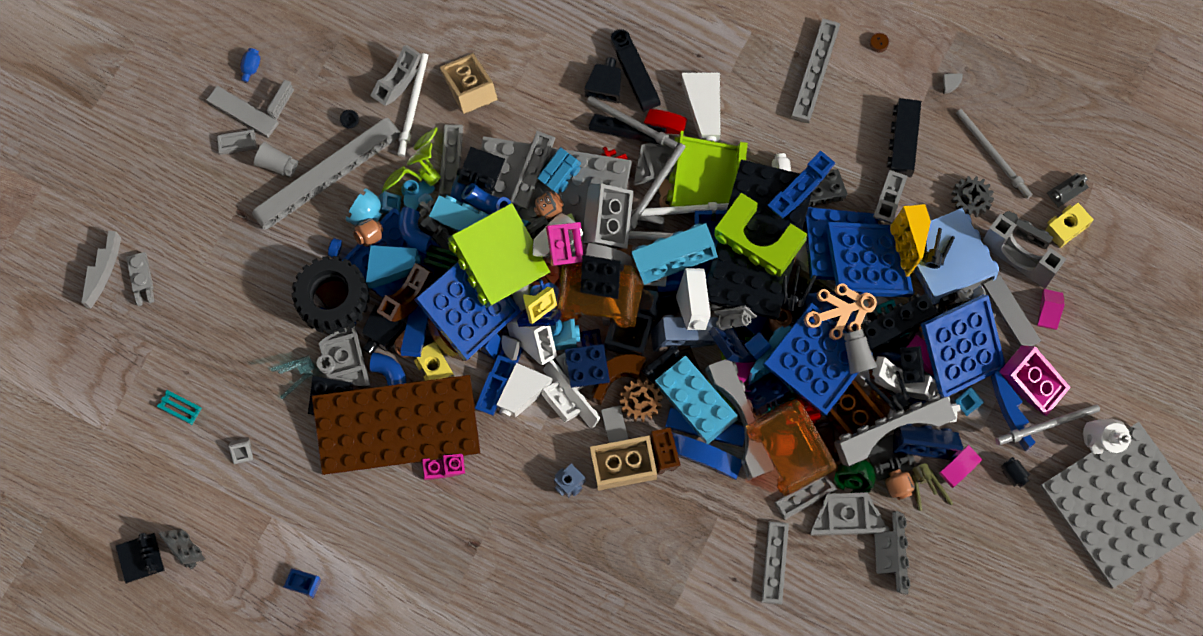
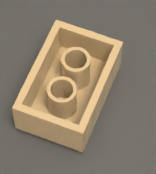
M649 436L590 447L598 491L657 479Z

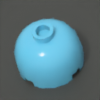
M367 188L363 190L365 194H359L349 210V213L352 214L351 217H346V221L354 226L369 218L377 222L382 215L379 212L381 202L378 196Z

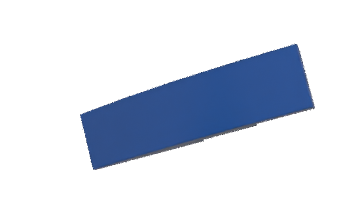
M521 346L517 360L509 359L502 348L492 371L488 374L475 409L494 416L498 400L524 349Z
M997 370L992 375L991 380L1001 412L1011 431L1024 429L1029 421L1018 408L1023 401ZM1030 435L1018 441L1025 451L1036 443Z

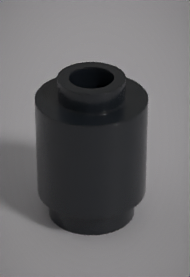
M1014 457L1000 466L1003 469V474L1014 487L1018 485L1021 488L1030 481L1028 479L1030 476L1029 472Z

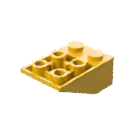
M925 204L903 206L890 225L891 234L894 235L896 242V251L899 252L901 267L905 271L906 277L910 276L924 255L931 223Z

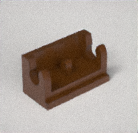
M671 427L651 431L649 437L657 475L663 474L667 470H671V472L676 470L681 464Z

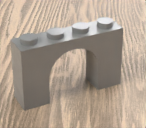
M1000 214L986 233L982 241L983 245H986L989 251L1045 289L1066 261V258L1049 248L1044 256L1034 255L1026 251L1013 238L1012 233L1017 225Z

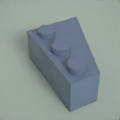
M674 315L664 316L651 329L653 352H658L661 347L670 346L671 348H677V346H690L691 348L714 346L716 342L708 331L713 326L716 327L718 317L710 316L706 330H687L683 317H675Z

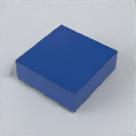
M760 332L744 345L756 359L772 347Z

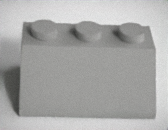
M606 184L588 185L582 244L593 243L610 248H628L633 190Z

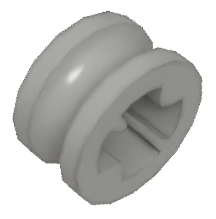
M324 354L317 359V367L322 373L328 374L334 371L336 363L332 356ZM326 360H329V363L331 365L329 367L326 366V368H324L322 362H326Z

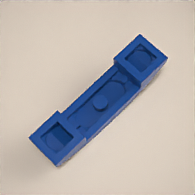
M820 150L807 164V168L783 192H780L768 204V207L783 219L819 185L835 165V162Z
M672 433L679 458L684 457L717 470L719 474L737 479L742 466L741 459L704 442Z

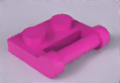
M581 222L546 226L551 266L582 263ZM568 230H572L576 257L571 255Z

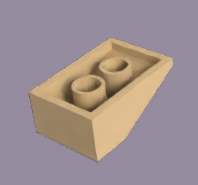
M474 53L440 67L463 114L498 100L492 80Z

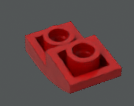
M649 109L644 124L667 128L666 134H680L681 131H684L688 120L686 117L672 112Z

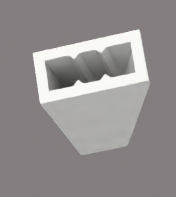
M682 73V86L699 138L720 142V73Z

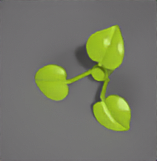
M437 127L418 139L413 147L417 152L407 162L408 166L419 162L422 165L418 171L420 174L407 168L405 169L402 166L387 178L383 185L382 193L395 185L406 173L417 177L420 181L423 179L430 187L439 181L441 176L429 161L432 148L430 141L435 133L438 132Z

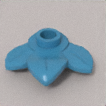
M414 180L406 181L401 188V192L404 195V205L417 210L421 201L426 204L430 200L433 201L430 193L435 190V187H430L424 181L419 183Z

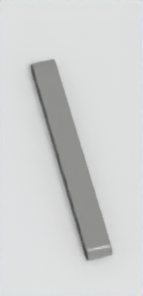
M389 118L381 120L256 207L252 212L253 217L262 229H269L394 142L400 136V131Z

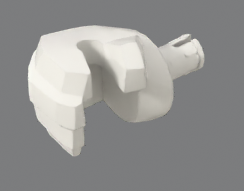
M1099 419L1086 423L1083 430L1084 442L1093 454H1102L1103 450L1119 453L1126 450L1131 442L1129 430L1119 420Z

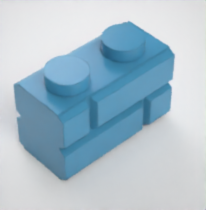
M560 147L537 179L559 194L560 191L564 192L567 189L569 179L579 173L581 162Z

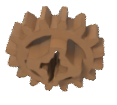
M638 379L637 384L630 381V387L624 386L626 393H620V397L623 398L620 400V405H625L622 407V412L628 411L627 418L634 416L635 422L638 418H641V421L644 422L645 417L652 420V414L658 415L656 408H662V404L659 403L662 401V396H657L660 394V389L654 390L655 384L648 385L647 379L644 383H641V380ZM648 391L653 395L654 399L649 397ZM641 397L644 398V401H642V403L639 404L638 400H640ZM628 402L633 404L634 410L631 409Z

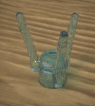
M309 355L271 368L272 372L279 370V374L295 368L298 369L300 374L304 373L297 382L280 396L281 399H284L306 378L313 375L311 371L315 369V366Z

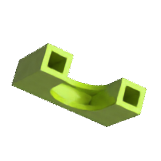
M741 193L716 226L714 236L720 243L731 246L737 254L747 256L753 264L763 266L769 274L781 277L806 242L807 233L790 224L776 243L770 246L754 245L746 238L744 228L757 211V202Z

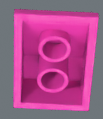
M1021 345L999 371L1012 389L1044 416H1047L1071 388L1035 346Z

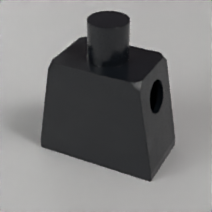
M607 57L604 65L595 64L584 88L585 97L589 98L592 96L598 100L620 103L621 69L615 67L616 59Z
M377 305L374 306L362 330L364 338L368 340L363 350L371 355L378 347L388 351L394 345L396 338L406 329V323L403 321L392 322L377 313L379 308Z

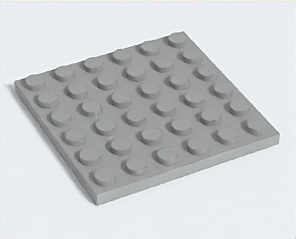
M1140 422L1128 428L1131 442L1126 450L1119 453L1103 450L1102 454H1093L1091 452L1040 485L1111 589L1203 529V510Z

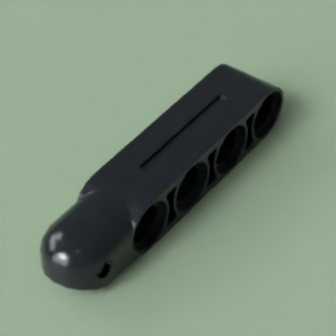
M624 29L613 31L611 34L612 46L642 112L661 106L656 89L629 33Z

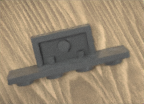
M893 511V531L874 533L876 572L879 575L896 573L897 593L907 595L910 588V579L907 575L909 560L906 556L908 540L905 536L907 521L903 513Z

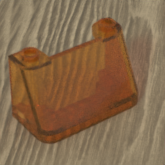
M582 263L561 266L557 317L561 321L575 320L576 314L612 317L620 327H635L643 289L639 271L635 267L624 265L623 272H620L619 299L580 293Z
M798 400L785 402L745 426L748 437L752 441L762 443L780 475L776 486L784 496H789L836 470L833 458L805 408Z

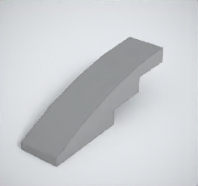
M108 231L106 249L98 248L95 266H87L81 302L87 309L93 307L112 273L121 242V237L116 231Z

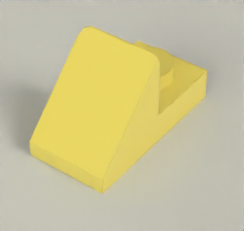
M546 287L535 296L523 294L529 323L531 324L557 306L554 289L551 287Z

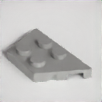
M655 143L641 145L634 185L655 181L674 152V149L667 145ZM674 166L672 167V169L670 170L665 179L670 177V173L673 172Z
M348 326L344 328L345 332L342 333L335 330L334 334H330L319 342L321 355L328 354L332 356L336 363L334 371L326 374L327 378L351 382V385L371 387L356 326L351 329ZM329 360L323 361L325 368L331 365Z
M868 493L827 494L810 532V536L874 534L889 532V528L885 525L880 512L873 505V501Z

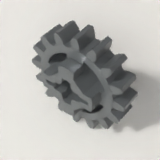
M967 176L966 181L960 179L959 184H955V190L951 193L954 196L951 202L957 203L955 210L962 208L969 216L974 213V216L978 217L979 212L984 215L986 209L989 210L992 206L990 203L994 201V198L991 197L994 191L988 190L991 185H985V179L978 181V176H975L974 180H971L970 176Z

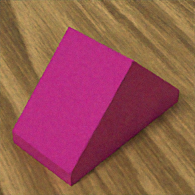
M1043 289L1037 326L1057 330L1065 306L1062 292Z

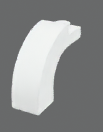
M878 356L876 360L877 367L873 368L872 374L875 377L874 381L888 390L903 395L895 374L896 371H899L904 383L903 370L893 365L887 358ZM925 375V382L904 384L909 396L920 400L928 401V398L934 396L937 390L935 379L929 375Z

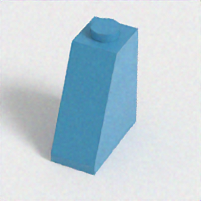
M371 245L366 277L368 288H376L407 277L415 263L421 265L422 256L419 255L416 248Z

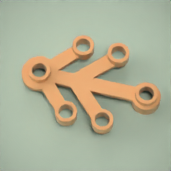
M843 283L835 287V293L838 296L845 295L855 301L854 303L848 304L831 295L828 290L822 289L818 291L817 299L820 302L827 301L838 308L823 313L812 311L804 317L805 325L809 328H815L821 324V321L840 316L835 328L829 332V336L833 340H838L843 336V329L851 312L858 310L854 322L849 323L847 326L848 332H853L851 328L853 324L856 325L857 330H860L866 313L872 312L877 304L876 298L872 294L863 293L860 295ZM840 286L844 288V293L839 291ZM822 292L826 294L825 299L821 297ZM864 300H867L869 303L867 307L863 304ZM809 317L814 319L813 324L809 322ZM834 330L838 331V337L833 335Z

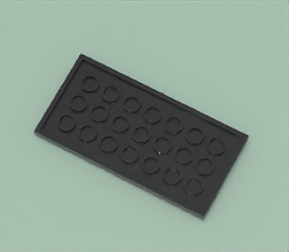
M741 159L727 211L741 193L757 202V211L744 228V234L751 243L757 246H770L780 239L790 224L803 230L812 192L783 219L768 207V204L780 192H783L800 173ZM718 241L716 246L718 257L712 261L706 282L709 303L726 308L746 306L755 315L779 320L784 300L783 275L787 274V282H789L795 257L781 277L769 274L763 266L753 264L744 254H737L731 246Z

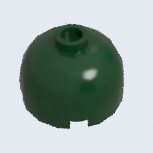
M865 459L850 466L842 465L841 462L836 470L834 482L842 490L845 487L853 489L850 493H869L871 488H874L876 474L873 466Z

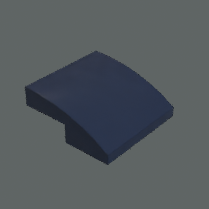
M713 326L708 331L727 360L738 363L757 361L744 346L747 340L740 330L732 327L723 331Z

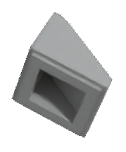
M249 438L229 443L233 464L253 460Z

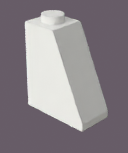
M685 268L676 294V300L686 329L706 330L711 315L705 270Z
M520 312L507 324L509 336L521 341L520 346L539 364L544 365L557 357L549 322L538 319L531 324L529 323L528 315Z
M516 363L498 400L497 408L500 410L499 413L506 417H517L542 395L541 392L544 388L553 384V379Z

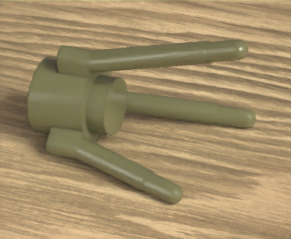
M927 463L913 468L914 475L911 478L915 485V495L919 511L922 510L918 481L921 484L928 483L933 494L937 495V491L931 481L933 480L949 505H953L952 500Z

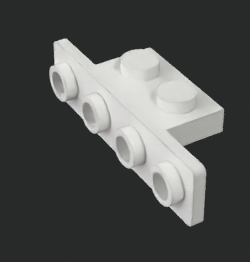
M553 360L547 362L543 371L553 379V384L542 390V396L564 423L580 415L591 429L594 428L600 420L597 411L590 406L576 387L571 388L570 380L562 372L559 365Z

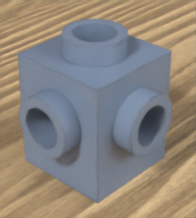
M571 463L566 469L562 468L555 474L554 483L556 486L554 488L561 496L565 494L569 498L571 495L576 496L582 490L581 486L586 482V479Z

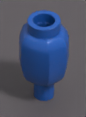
M248 48V51L243 54L240 64V70L243 73L241 81L248 83L250 76L257 71L261 59L258 55V50Z

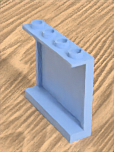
M961 208L931 220L927 236V252L930 249H934L938 228H942L938 248L941 254H943L952 236L955 237L943 266L940 265V268L932 269L925 266V262L921 260L913 270L933 305L940 303L941 297L992 277L993 281L996 280L999 272L998 264L995 260L991 259L988 247L983 245L980 240L979 231L973 228L969 214H965Z

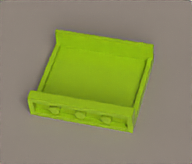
M681 131L674 141L682 143L686 147L674 164L673 172L670 173L669 183L672 186L667 194V201H670L669 207L706 205L708 202H716L717 204L729 203L741 159L746 160L748 143L740 142L738 146L686 137L683 136L684 131Z
M512 203L448 238L450 250L456 253L459 259V266L462 270L466 271L469 276V284L473 288L475 287L478 293V300L486 308L550 273L544 259L539 256H533L534 241Z

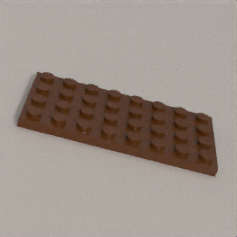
M471 375L312 396L322 475L422 462V459L437 460L443 459V455L463 454V456L481 454Z

